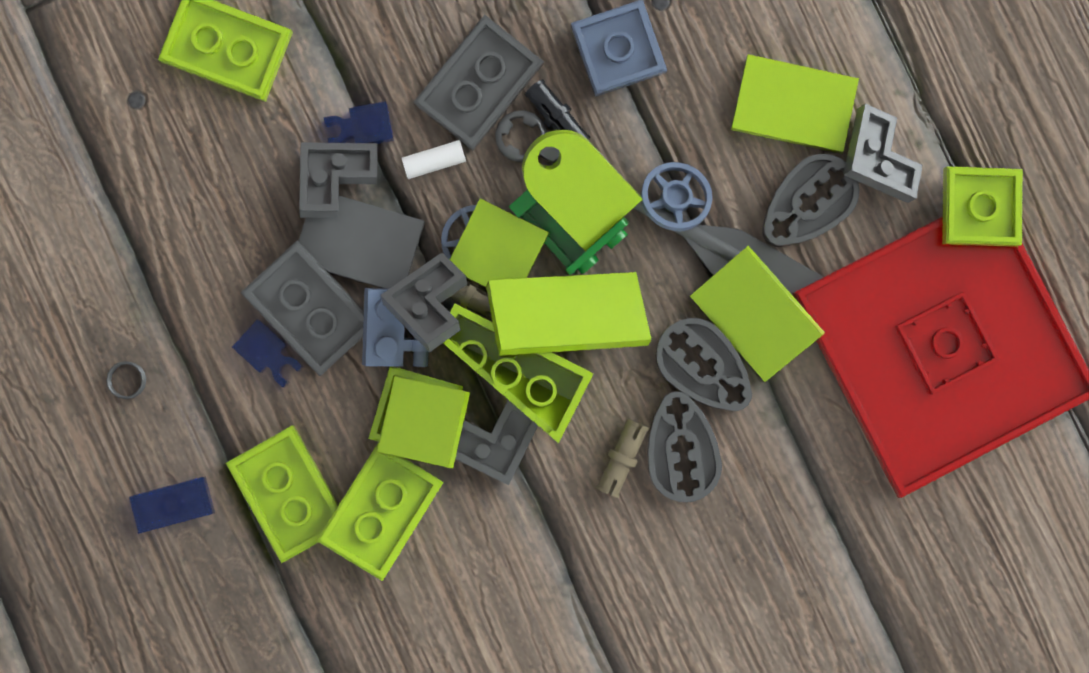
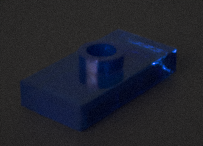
M206 476L129 497L138 534L215 513Z

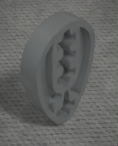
M817 154L807 157L797 164L781 182L766 210L762 235L768 244L774 247H783L809 241L831 230L852 213L859 198V182L847 176H843L841 182L844 184L843 187L835 184L828 190L829 200L821 197L814 203L815 213L811 210L802 212L799 208L802 204V200L799 198L801 195L809 198L817 190L813 185L815 182L820 186L830 179L828 170H831L833 173L840 170L844 174L846 162L834 155ZM790 216H794V221L785 230L789 235L787 238L782 235L775 238L771 234L774 230L772 221L775 220L777 223H782Z
M687 318L677 321L663 332L657 343L655 356L657 367L668 383L678 391L686 393L691 399L713 408L739 411L749 405L752 399V390L745 366L732 343L714 324L703 319ZM672 332L676 335L682 332L685 333L687 338L684 342L689 348H693L696 345L699 346L701 351L698 356L703 361H707L710 358L714 360L715 364L712 369L716 373L713 377L708 374L700 377L697 374L700 366L694 361L689 364L685 363L683 359L686 353L681 348L675 351L671 350L669 346L672 340L669 335ZM720 379L731 387H736L739 384L743 388L740 392L743 400L740 403L737 401L728 403L725 400L728 393L719 383Z
M677 391L668 393L662 398L653 417L648 438L647 459L649 476L655 488L667 498L678 502H694L711 493L720 479L722 460L717 440L702 410L686 393ZM672 398H678L680 404L687 405V411L681 413V429L677 428L674 414H667L666 406L672 405ZM684 435L685 441L692 442L693 445L692 449L686 451L687 459L695 462V468L689 469V477L698 482V487L692 488L691 495H686L684 490L677 489V483L683 481L682 471L674 469V463H679L681 458L679 452H672L671 447L672 444L678 442V436Z

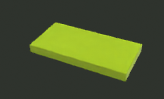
M636 272L488 280L486 289L499 356L648 346L652 340Z

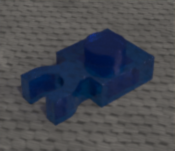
M386 101L349 108L351 118L343 119L338 116L324 117L326 127L334 125L341 127L340 135L335 138H327L328 143H346L352 138L355 139V143L379 144L394 141Z
M259 319L232 346L259 373H263L269 367L274 380L283 388L290 382L282 376V368L290 364L297 372H300L304 367L298 360L286 357L281 353L288 345Z

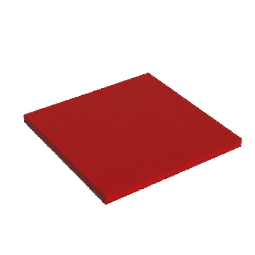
M943 217L792 293L793 297L824 331V334L816 342L897 498H902L1089 400V369L1023 243L1018 247L942 244Z

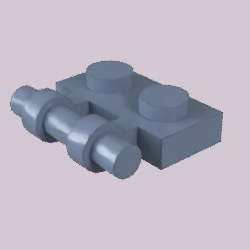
M365 288L362 365L403 366L404 351H413V366L428 367L429 351L415 337L404 338L405 326L383 305L380 295L388 289Z

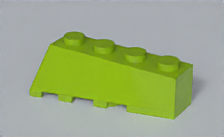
M454 303L450 313L459 321L461 330L443 342V344L559 443L594 373L552 352L499 356L493 322Z

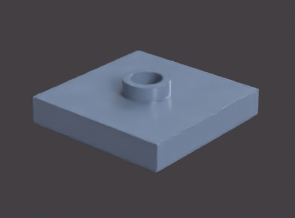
M638 0L571 23V29L595 97L667 72L643 0Z

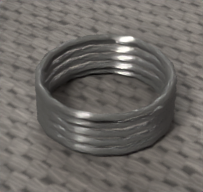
M128 361L119 362L112 366L107 373V387L118 398H135L145 388V372L136 363ZM125 364H130L137 368L141 375L139 389L130 396H122L117 393L111 381L114 371Z

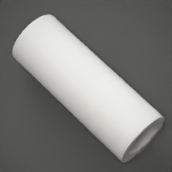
M460 140L402 157V162L408 179L464 163L466 159Z

